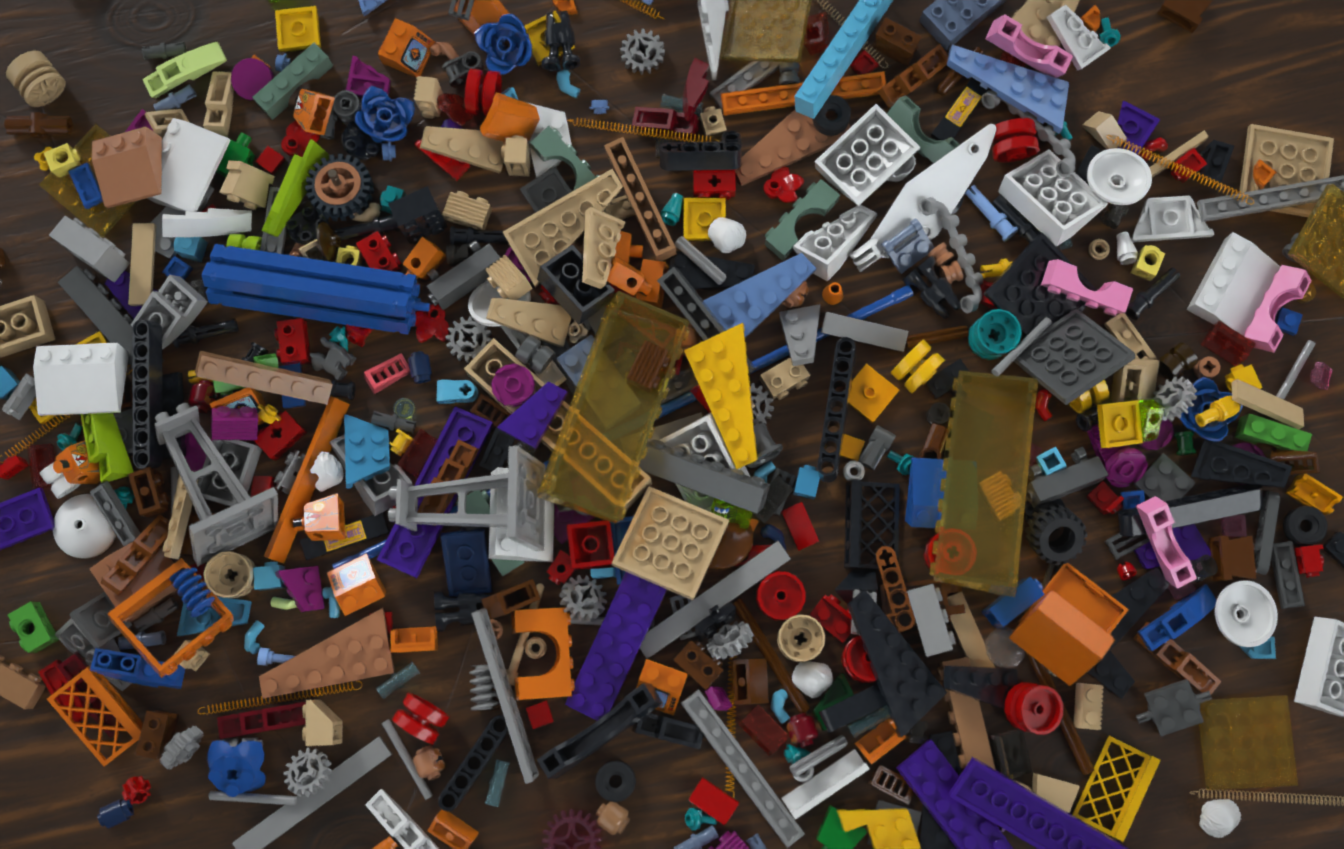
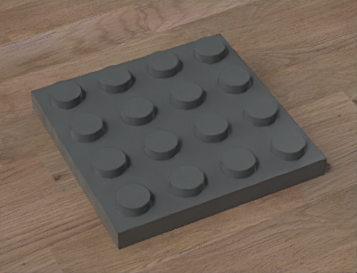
M1076 308L1045 329L1013 362L1067 405L1134 360L1135 352Z

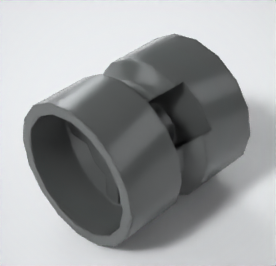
M345 90L334 96L333 109L340 121L348 126L350 122L355 121V115L358 111H361L362 104L355 93Z
M529 335L519 347L515 357L524 364L529 363L530 368L540 375L548 367L556 352L546 345L542 347L541 341Z

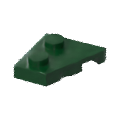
M843 673L835 678L813 710L822 731L827 729L819 712L854 695Z

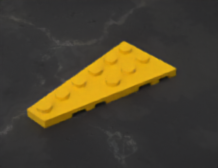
M744 323L684 350L736 469H740L758 460Z

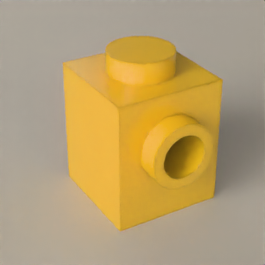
M1243 364L1230 369L1231 373L1225 376L1226 386L1230 391H1232V382L1236 379L1256 388H1263L1252 364L1246 367Z

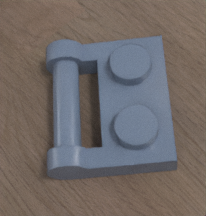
M916 218L910 222L908 227L889 241L885 240L881 243L892 263L901 274L935 248ZM916 232V235L914 237H912L910 240H908L906 243H904L894 251L893 248L896 245H898L912 233Z

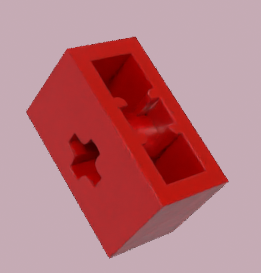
M735 169L693 170L694 198L719 197L728 200L731 197H735ZM713 181L716 182V184H717L716 187H713V186H712V182H713Z
M287 411L278 413L277 415L281 417V420H275L273 424L260 429L257 432V440H254L267 456L274 461H277L307 433ZM278 431H280V434L282 435L281 438H278V435L276 434Z

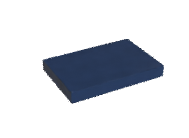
M485 529L441 533L449 597L458 596L459 593H492L493 586Z

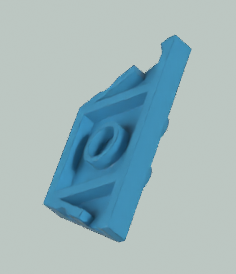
M344 415L346 489L352 488L353 484L363 479L367 481L377 474H383L390 470L389 436L387 429L350 415Z

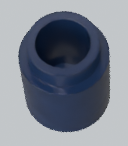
M423 351L411 353V357L408 358L411 379H414L415 384L431 381L432 370L429 355L424 354Z
M119 799L100 808V814L97 815V818L102 827L106 826L109 829L129 820L130 816L134 815V809L129 799Z

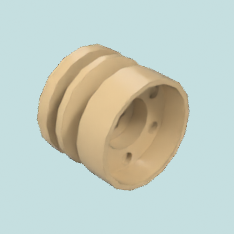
M28 51L19 55L10 63L6 71V78L31 107H40L51 103L59 97L65 88L64 78L52 67L51 62L41 51Z
M231 551L220 552L213 556L206 564L204 581L208 589L217 596L231 599L241 598L249 594L254 588L253 568L256 566L245 555ZM232 571L238 573V576H235L234 579H229Z
M796 615L790 617L780 627L777 635V644L780 652L787 659L793 662H805L814 659L821 653L825 645V633L823 627L816 619L809 615ZM802 633L806 642L798 645L794 637Z

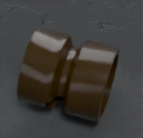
M1183 342L1174 346L1170 353H1165L1157 359L1159 360L1158 370L1171 382L1174 377H1181L1185 370H1190L1198 364V358L1194 351Z

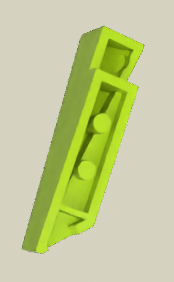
M310 139L303 157L294 154L262 228L263 232L274 237L280 235L286 226V222L291 218L307 193L305 185H308L306 178H311L309 175L310 169L315 171L316 169L313 165L316 163L322 165V158L325 157L326 161L329 159V154L315 141Z
M80 414L89 463L99 462L101 483L129 476L128 474L133 473L134 471L114 414Z

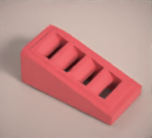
M402 353L365 371L364 379L373 394H376L410 373L409 365ZM398 362L403 370L399 371L395 363ZM391 366L392 370L395 373L394 375H391L390 371L388 370V367ZM383 371L387 378L384 379L380 372ZM375 375L379 381L378 383H376L373 379Z

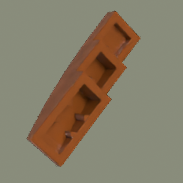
M941 44L937 45L878 90L888 108L892 107L899 98L911 93L947 65L948 55Z
M458 439L449 459H445L438 476L433 478L431 484L464 479L479 449ZM456 493L425 496L417 513H444Z
M159 514L133 541L132 546L118 559L116 565L102 578L101 584L117 595H120L164 545L168 536L170 521Z
M1146 622L1142 628L1150 624V622ZM1137 633L1133 639L1179 678L1182 680L1187 679L1190 686L1199 693L1209 690L1210 694H1212L1222 682L1192 654L1185 652L1172 639L1155 650L1149 651L1139 634Z

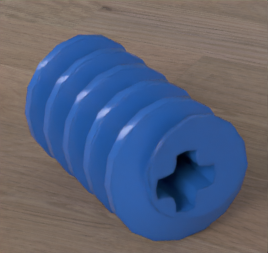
M196 567L182 569L173 574L169 579L173 582L174 588L178 589L177 593L179 596H182V601L184 604H187L186 608L188 611H191L192 617H197L207 612L211 608V603L215 600L214 597L207 598L211 592L209 589L202 590L207 585L205 582L198 584L202 576H193L197 572Z

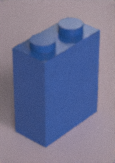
M1027 577L1021 579L981 612L994 628L1004 627L1045 595L1042 591L1043 586L1036 578Z

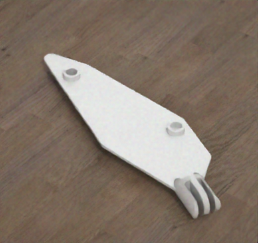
M994 124L984 127L905 184L871 239L849 254L859 272H862L880 258H889L881 243L885 240L889 241L900 233L915 218L920 222L930 240L939 234L943 228L940 212L937 211L935 214L926 216L921 212L920 203L923 199L933 197L936 201L943 203L951 215L988 156L996 133V126ZM974 145L975 150L972 152L971 147ZM916 232L912 233L910 236H908L906 239H904L902 242L896 245L893 248L894 251L901 245L906 243L908 240H910L912 237H914L916 235Z

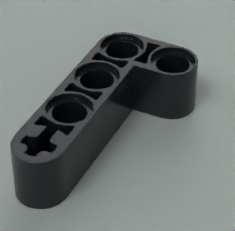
M737 131L724 132L722 134V142H667L659 147L660 168L663 170H734L741 167L742 144L741 135Z

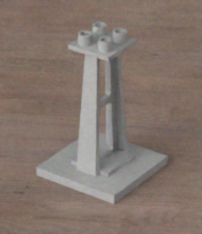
M183 403L176 408L178 413L173 416H169L167 412L159 413L155 417L157 421L155 429L159 445L166 443L200 519L199 522L189 526L193 559L197 566H200L220 552L231 551L275 530L278 523V494L275 488L272 487L250 498L201 427L197 406L190 408L188 403ZM189 432L193 434L211 462V465L196 472L190 470L176 441V438ZM216 472L220 475L238 504L212 515L196 482L198 479Z
M509 446L508 473L413 486L403 480H397V486L390 487L389 489L390 499L396 500V508L389 509V520L391 522L395 521V524L411 531H417V524L507 528L508 538L534 551H544L546 465L520 447ZM508 487L507 515L467 514L466 495L468 492ZM458 493V511L455 514L417 513L419 497Z

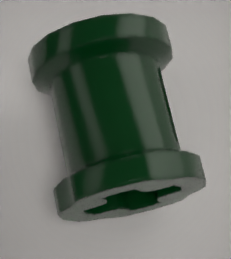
M1193 431L1174 434L1178 445L1177 456L1197 453L1193 447Z

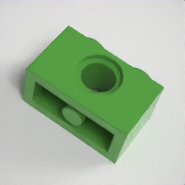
M30 601L8 614L10 627L18 634L21 639L19 640L20 646L27 653H38L59 640L54 635L56 632L40 602ZM33 623L35 629L34 632L31 634L29 632V626Z

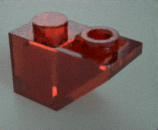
M823 12L806 16L802 25L804 46L810 55L823 53L830 44L827 13Z

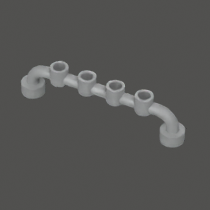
M994 90L983 94L982 103L986 108L992 109L999 105L1000 101H1003L1008 105V109L1012 114H1018L1021 118L1034 120L1039 139L1048 141L1053 146V151L1057 155L1062 154L1065 157L1056 165V170L1060 176L1067 177L1075 171L1076 158L1069 150L1071 143L1066 138L1059 141L1055 137L1054 127L1051 125L1044 127L1036 120L1038 117L1029 112L1024 113L996 96L997 92Z
M933 197L923 199L920 203V209L924 215L928 216L935 214L937 211L940 212L942 227L947 229L950 235V246L956 250L958 254L957 262L964 269L967 276L965 279L966 285L972 288L974 295L965 296L960 300L961 309L965 313L974 312L978 309L979 303L982 300L980 285L984 279L981 273H974L972 265L975 264V256L972 253L966 254L964 246L967 244V237L964 234H958L956 229L959 225V218L955 214L950 215L947 207L943 203L936 201Z

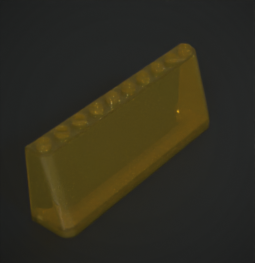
M617 291L610 299L537 493L538 498L613 523L623 520L627 508H624L626 500H630L634 488L631 487L633 480L638 478L641 471L639 463L641 459L645 458L648 451L646 443L654 434V421L659 418L662 407H660L661 401L666 398L669 387H667L669 379L672 380L676 371L674 367L675 361L679 360L683 348H680L682 341L687 339L690 331L687 328L688 320L620 291ZM644 340L669 350L668 357L671 358L666 370L662 369L659 375L662 378L658 388H653L651 393L627 383L626 380Z
M959 371L958 378H954L953 391H957L956 398H951L950 410L954 411V417H949L948 430L952 431L951 438L947 437L945 450L949 451V458H944L943 471H947L946 479H941L940 491L944 492V499H939L938 512H942L941 520H936L935 533H939V539L934 541L932 553L937 554L936 562H931L930 575L934 576V581L1015 597L1018 583V567L1036 392L1038 389L1037 378L999 375L997 377L993 374Z

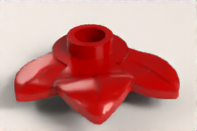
M294 121L286 129L287 136L282 139L281 148L288 155L296 154L303 157L310 139L317 143L320 135L305 132L299 123ZM294 142L296 145L294 147H291L288 145V143Z
M781 167L776 169L772 173L771 179L765 182L764 192L772 199L779 198L785 203L796 202L798 197L795 191L805 181L797 174H790L788 167Z
M432 304L430 305L429 312L416 311L415 327H417L416 336L420 343L425 342L435 335L440 341L445 342L446 336L449 334V324L445 320V310H442L438 304L436 306ZM433 311L438 312L436 317H431Z

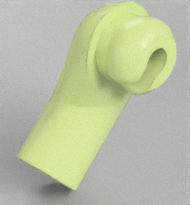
M273 597L271 599V606L284 610L297 608L293 598L292 600L280 597Z

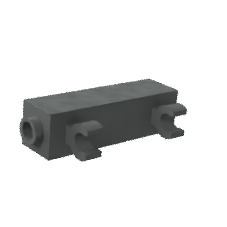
M476 240L470 243L469 247L472 249L473 255L441 277L434 268L427 272L432 282L427 285L430 292L427 296L434 306L438 304L444 310L487 281L486 278L489 275L486 272V268H489L490 265H493V263H496V260L501 258L490 244L481 248Z
M1083 447L1075 449L1071 457L1076 465L1044 477L1038 464L1029 467L1030 470H1027L1026 474L1031 482L1024 489L1026 499L1032 504L1033 508L1102 482L1108 476V473L1099 456L1088 460Z

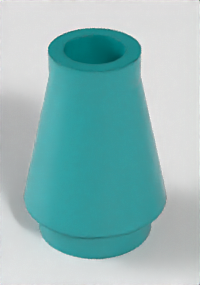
M673 193L660 212L665 224L674 226L676 222H679L684 200L682 195Z

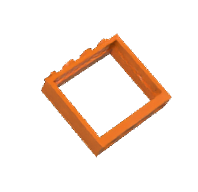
M182 558L108 613L110 621L161 678L174 673L178 668L177 665L184 660L188 661L193 658L197 653L196 650L202 646H208L215 639L214 636L219 632L227 631L234 621L233 614L214 593L210 592L207 598H215L211 603V607L220 615L221 619L162 665L123 623L125 619L173 584L169 580L173 574L182 569H191ZM207 585L202 589L203 591L208 589Z

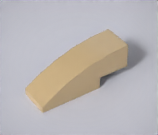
M213 71L205 101L207 111L203 126L204 129L228 137L234 95L231 83L232 72Z

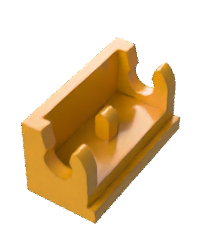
M1308 474L1297 475L1285 493L1304 506H1311L1320 510L1324 516L1331 514L1334 511L1332 507L1343 498V496Z

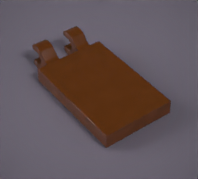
M945 578L905 582L907 591L931 584L934 585V588L939 587L942 601H939L941 610L946 609L949 622H951L950 615L965 613L964 604L949 606L947 593L962 592L961 582L946 584ZM880 585L882 609L884 614L888 615L892 613L885 586ZM897 592L893 595L892 601L896 605H902L905 602V596ZM905 613L899 616L900 625L905 627L911 624L912 618L909 614Z

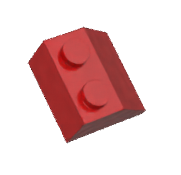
M610 520L566 525L571 569L612 567V561L615 556Z

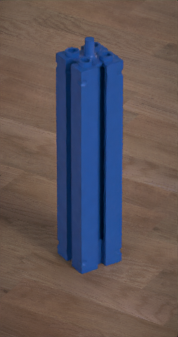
M220 244L214 245L210 254L211 261L206 263L201 274L204 286L208 287L206 295L210 304H222V306L394 333L398 331L401 334L409 335L411 326H415V312L419 310L429 312L430 303L421 302V298H418L420 284H417L416 275L413 274L404 275L400 272L233 246L225 247Z

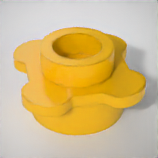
M46 147L44 151L34 155V159L39 162L40 169L43 171L50 169L47 160H45L44 152L53 149L51 147Z
M262 404L258 405V408L261 409L258 416L263 421L273 424L275 420H281V417L277 415L278 410L272 405L267 404L266 407Z

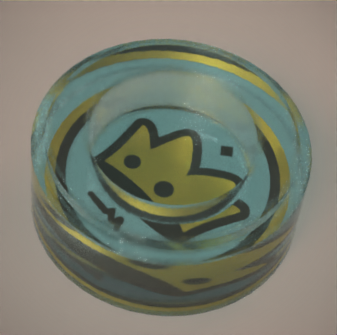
M401 398L395 402L393 410L398 417L409 420L415 415L416 406L410 399Z

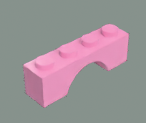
M1006 14L993 21L985 38L1039 72L1055 78L1066 73L1073 55L1057 45L1050 46L1033 41L1023 33L1022 24Z
M1059 259L1048 262L1041 283L1051 293H1063L1067 295L1066 298L1077 302L1081 300L1086 302L1085 306L1094 309L1102 308L1104 313L1116 316L1118 313H1126L1133 288L1115 281L1104 283L1097 291L1089 290L1080 282L1077 266Z
M1281 265L1279 271L1275 273L1273 283L1269 290L1265 292L1261 306L1255 311L1251 325L1246 328L1244 337L1250 347L1275 352L1284 335L1275 323L1276 314L1286 303L1296 299H1303L1312 281L1306 270Z
M1155 496L1137 505V510L1165 579L1176 588L1197 579L1190 560L1183 553L1174 537L1172 524L1175 522L1168 504Z

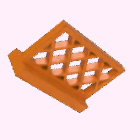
M90 665L48 697L47 700L105 767L139 740L143 721L104 675L90 671ZM80 678L86 682L87 692L75 691L76 681ZM60 694L70 695L69 706L60 705L55 698ZM74 695L86 696L85 708L73 707ZM90 697H98L102 701L101 709L89 708ZM73 711L84 712L83 723H77L72 719ZM89 712L101 713L99 725L87 723ZM105 714H112L116 718L115 726L103 725ZM87 728L99 729L98 740L87 737ZM103 729L115 730L114 742L102 740ZM119 731H127L133 739L128 743L118 742ZM101 745L113 746L112 755L107 759L100 752Z

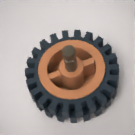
M338 154V158H335L334 155H329V161H326L324 157L321 159L323 164H314L313 166L316 170L310 169L309 175L311 178H306L308 185H305L313 207L320 215L323 214L327 219L331 217L333 221H337L338 217H340L341 221H346V216L353 219L356 212L361 215L363 213L361 208L367 209L369 207L367 201L371 202L373 199L371 194H374V184L365 165L360 163L357 158L353 160L351 155H347L346 158H344L343 154Z

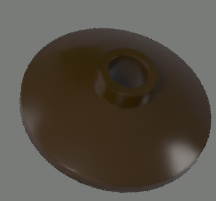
M321 222L317 227V242L320 252L325 261L336 262L338 247L341 246L340 238L337 234L335 235L329 224Z

